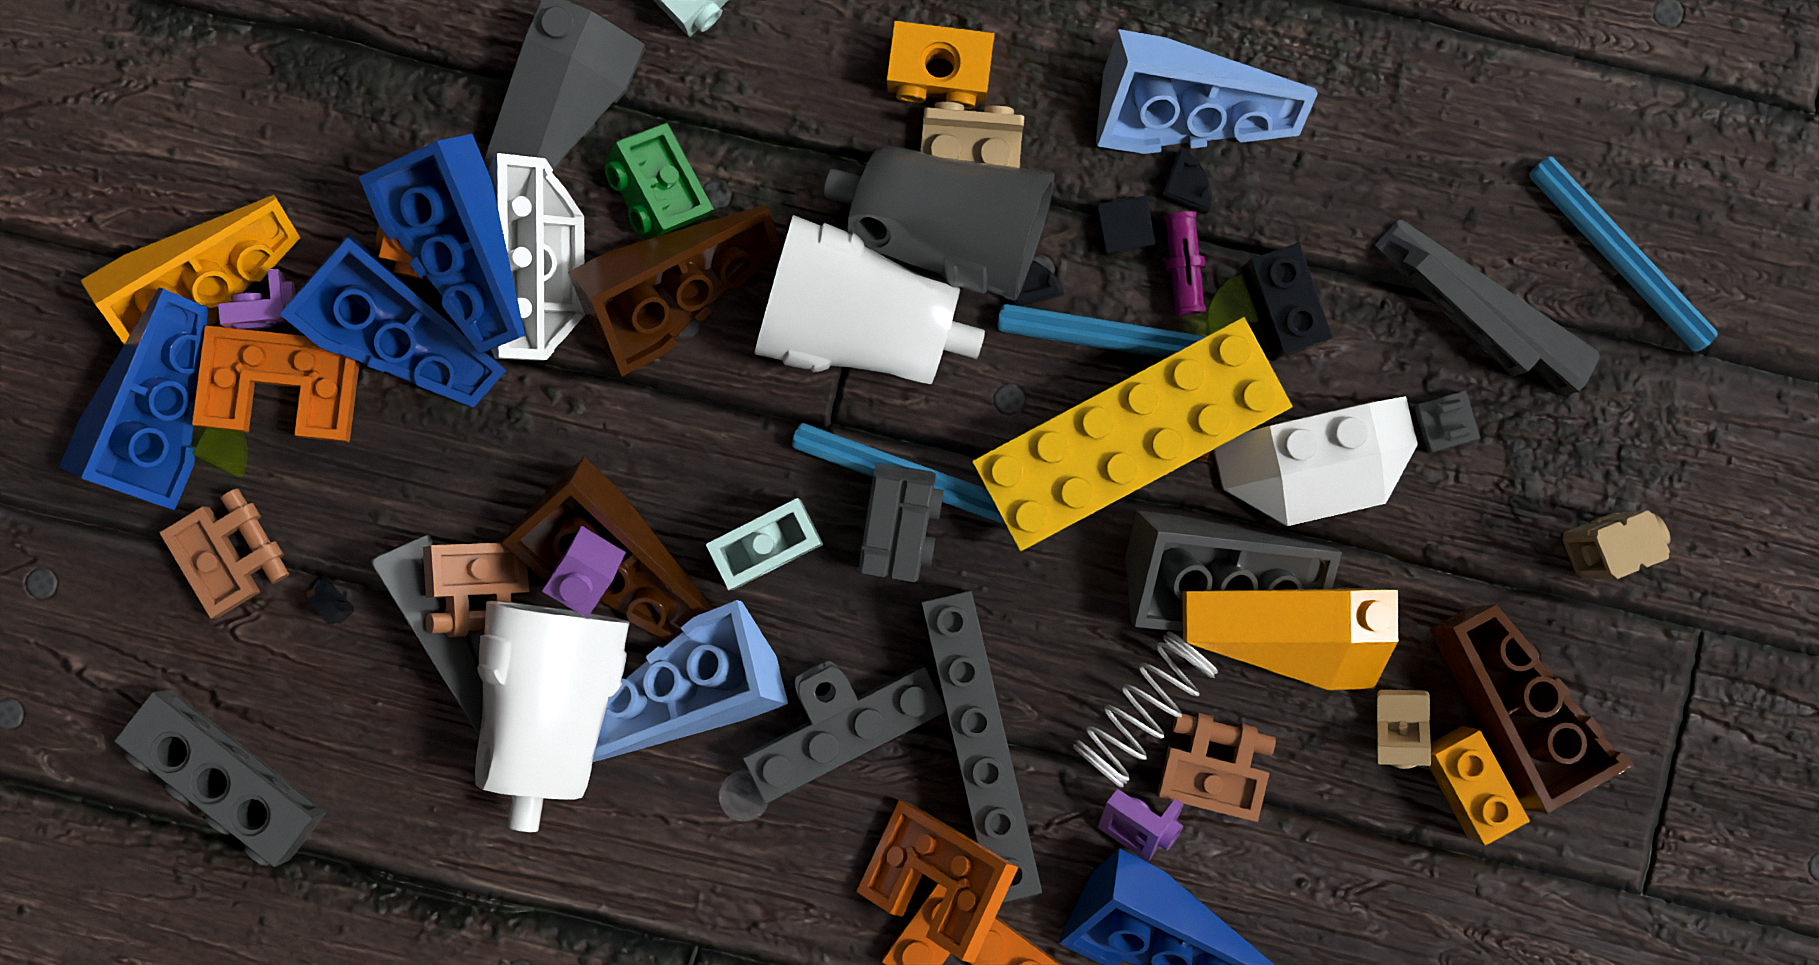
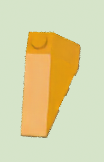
M272 195L127 253L80 281L95 305L123 344H125L159 287L209 308L207 326H213L219 320L218 304L232 303L233 295L244 293L253 282H260L268 274V270H271L300 239V236L277 198Z
M1345 588L1182 591L1183 640L1185 643L1325 690L1374 689L1398 643V590Z

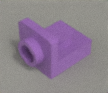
M279 269L268 270L270 299H264L262 293L233 295L232 303L218 304L220 324L224 328L244 330L291 326L279 314L296 294L294 282H286L285 276Z
M1117 789L1106 803L1098 828L1149 862L1159 847L1168 851L1179 836L1183 825L1177 820L1184 804L1175 798L1163 815L1159 817L1143 801L1129 797Z

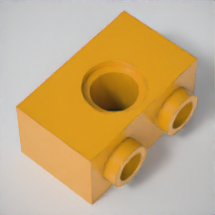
M895 21L887 76L888 92L896 93L897 99L910 103H923L926 101V97L945 99L946 102L960 103L964 105V109L975 108V103L985 104L995 33ZM941 58L949 61L954 70L948 76L938 78L932 76L927 71L926 66L930 61Z
M1461 726L1431 742V766L1429 768L1469 839L1486 846L1530 822L1480 730Z

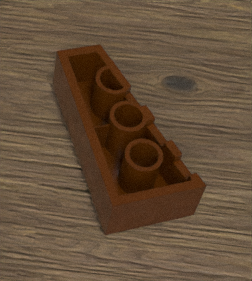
M1497 604L1472 606L1430 628L1482 734L1524 810L1548 814L1633 767L1628 758L1622 752L1616 751L1603 736L1605 731L1594 718L1586 716L1569 696L1571 691L1561 679L1553 677L1538 659L1540 655Z

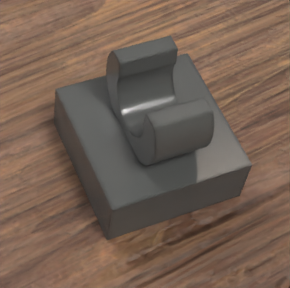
M1467 391L1413 406L1427 453L1480 439Z

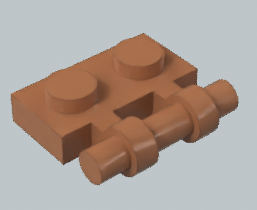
M239 489L231 490L220 498L229 512L223 518L217 520L210 507L202 506L159 532L210 619L221 617L260 593L259 588L251 577V574L259 569H263L271 584H275L289 576L288 570L280 559L284 556L276 541L270 542L258 522L261 515L253 503L247 504ZM238 530L252 553L242 559L228 538L229 535Z
M503 543L430 545L423 547L426 598H446V609L443 613H429L426 616V629L429 634L445 633L447 637L454 638L465 637L469 631L485 630L486 610L469 611L468 596L488 595L489 601L511 602V594L529 592L528 566Z
M1199 712L1195 717L1182 714V717H1175L1172 731L1191 736L1188 751L1168 746L1157 796L1171 801L1176 798L1183 804L1258 822L1270 773L1266 770L1250 767L1254 752L1272 756L1276 737L1258 733L1257 727L1243 723L1238 728L1214 722L1213 716ZM1209 741L1234 747L1232 762L1206 756Z

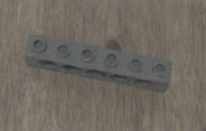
M969 590L922 601L977 842L1018 866L1003 902L1041 894L1042 888L972 591Z

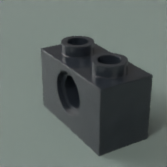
M1299 242L1251 258L1241 267L1274 361L1322 345L1333 338Z

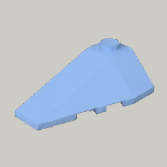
M1118 29L1103 71L1096 143L1098 147L1149 154L1161 152V146L1189 143L1190 148L1207 147V141L1236 137L1242 143L1299 136L1318 93L1313 87L1166 37Z
M736 600L693 617L681 627L682 633L665 647L655 648L646 656L648 661L626 679H621L623 685L615 696L609 697L592 763L740 722L788 704L777 657L742 601Z

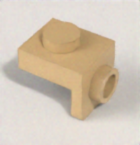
M1378 691V764L1392 765L1401 769H1409L1417 765L1431 766L1430 696L1427 691Z

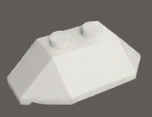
M497 153L493 155L488 171L494 187L525 336L491 349L495 359L547 360L555 351L554 349L567 337L585 315L568 274L569 271L585 264L584 215L566 188L552 173L553 169L545 158Z
M1404 396L1248 431L1213 449L1222 490L1239 498L1282 525L1291 526L1386 504L1418 444L1407 398Z

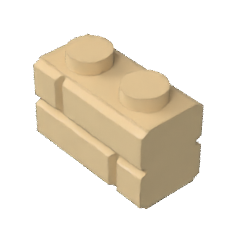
M1649 510L1611 513L1591 521V524H1583L1563 532L1562 540L1576 575H1579L1582 579H1619L1639 571L1640 567H1649L1669 559L1670 551L1667 544L1670 543V534L1668 528L1659 516L1652 514Z

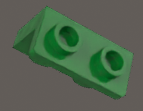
M668 123L617 141L604 160L605 174L610 186L615 191L620 192L628 207V217L633 229L639 235H643L645 240L670 233L708 217L714 210Z

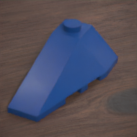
M473 134L435 141L359 176V180L381 229L389 239L397 238L413 259L410 266L419 277L426 276L442 296L443 308L479 354L525 336L493 183Z
M350 233L343 238L279 314L322 349L367 364L368 367L415 383L419 387L473 408L507 371L487 352L479 354L459 327L403 278L394 274L388 265Z
M158 288L79 419L59 465L60 468L87 481L175 511L195 462L196 447L192 446V421L205 325L207 326L209 308L166 289Z
M1120 848L1092 871L1059 938L1060 945L1102 965H1120L1121 961L1136 965H1274L1164 870Z

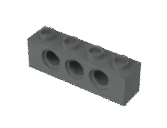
M172 689L152 692L114 741L127 751L124 756L133 766L145 772L152 771L166 782L164 788L170 795L184 803L192 802L206 813L204 820L212 828L223 834H233L245 844L243 848L245 853L262 865L268 866L271 864L273 867H276L291 860L327 814L325 809ZM177 737L187 747V756L183 763L178 761L172 753V744ZM215 768L221 770L227 779V788L223 794L217 792L211 783V776ZM254 799L260 801L266 807L267 819L264 825L257 823L251 816L250 807Z

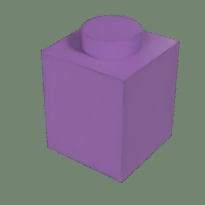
M581 526L556 564L542 592L588 618L613 581L626 552Z

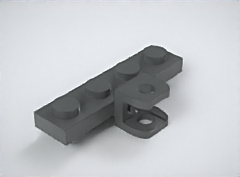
M824 660L797 674L794 680L797 696L810 721L743 754L742 757L766 804L947 711L923 664L856 697L844 673L832 661ZM820 683H830V688L825 694H815L816 688Z

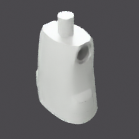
M793 215L754 354L783 361L784 365L811 369L812 372H820L828 369L830 366L851 367L890 373L909 380L932 384L943 350L977 359L983 343L985 330L952 321L959 296V287H953L943 279L902 267L883 255L865 247L864 242L854 232L848 233L826 223L821 226Z
M486 601L484 635L480 636L479 665L477 667L479 676L483 680V711L476 755L475 782L476 786L482 790L512 795L508 828L525 832H537L544 798L574 800L583 797L588 785L593 755L609 697L615 696L623 685L621 679L627 657L624 648L629 621L590 613L588 618L574 610Z

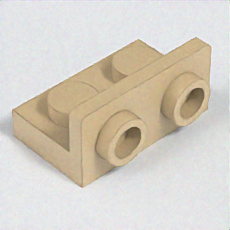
M937 102L934 108H924L921 152L943 158L1020 168L1024 116L1015 115L1014 109L1006 106H986L984 112L964 111V105L960 103Z

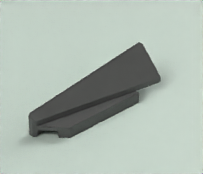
M1396 221L1373 246L1381 256L1512 377L1528 372L1533 368L1562 396L1579 392L1587 384L1600 358V354L1596 349L1405 221Z
M426 535L371 560V563L480 737L483 711V680L479 676L477 667L479 665L480 636L484 635V630L469 631L465 637L454 638L447 637L445 633L429 634L427 632V614L443 613L446 609V598H426L423 547L434 545L430 536ZM468 596L469 611H477Z

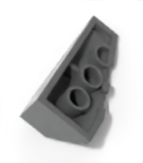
M541 0L524 39L484 159L487 170L489 171L493 155L501 153L545 158L553 169L552 173H554L562 164V159L582 137L585 138L595 127L594 123L613 102L616 104L627 92L646 45L591 10L567 0Z
M1137 510L1125 556L1131 623L1135 627L1183 631L1182 591L1332 589L1342 552L1337 548L1196 518Z

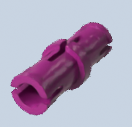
M1193 211L1171 213L1164 217L1167 227L1170 258L1165 260L1166 272H1171L1175 306L1174 316H1187L1206 312L1201 269L1205 267V257L1199 255L1196 229L1197 217L1196 212Z

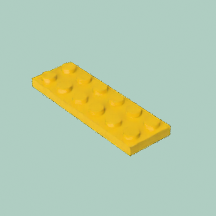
M1245 317L973 460L972 463L1021 552L1287 411L1293 406Z

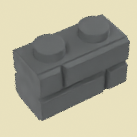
M884 463L876 464L858 571L862 574L880 577L890 576L892 579L916 582L919 580L921 566L931 567L936 538L926 536L928 520H939L944 491L934 488L936 473L914 468L905 469L902 466Z

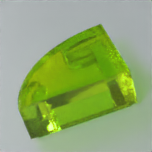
M1242 274L1227 281L1214 295L1206 317L1208 336L1245 317L1249 325L1258 321Z
M206 428L193 454L236 477H243L248 461V446L243 432L240 434L239 431Z

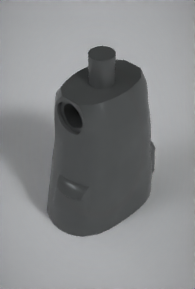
M886 145L875 150L862 176L832 168L825 183L824 198L851 205L847 232H854L864 242L865 247L906 264L941 275L953 287H959L979 294L988 292L1016 300L1029 272L1045 225L1053 191L1054 173L943 158L906 148Z

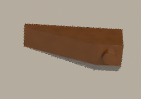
M762 205L613 249L569 271L568 274L585 315L617 372L623 377L666 355L678 344L674 339L695 319L701 323L713 312L709 307L729 288L738 289L782 248L770 210L766 205Z
M585 456L543 494L502 542L539 577L547 581L581 526L625 551L626 553L613 581L596 605L598 606L599 602H602L626 614L630 623L668 642H671L682 633L681 627L693 617L713 610V607L624 494Z

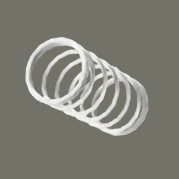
M1168 631L1167 635H1163V639L1167 643L1159 642L1157 643V648L1164 660L1189 687L1147 663L1139 664L1141 673L1171 708L1129 684L1122 685V690L1126 697L1156 731L1111 705L1104 706L1105 712L1112 722L1140 753L1093 726L1087 727L1088 734L1123 775L1118 773L1082 741L1076 740V744H1073V748L1119 787H1124L1123 784L1129 781V774L1094 733L1138 759L1146 760L1147 758L1143 748L1111 711L1149 734L1160 739L1164 738V732L1128 690L1140 695L1175 717H1182L1179 708L1156 684L1145 668L1160 675L1189 694L1199 696L1198 689L1173 663L1162 647L1185 658L1210 678H1215L1214 674H1218L1216 667L1204 656L1171 631Z

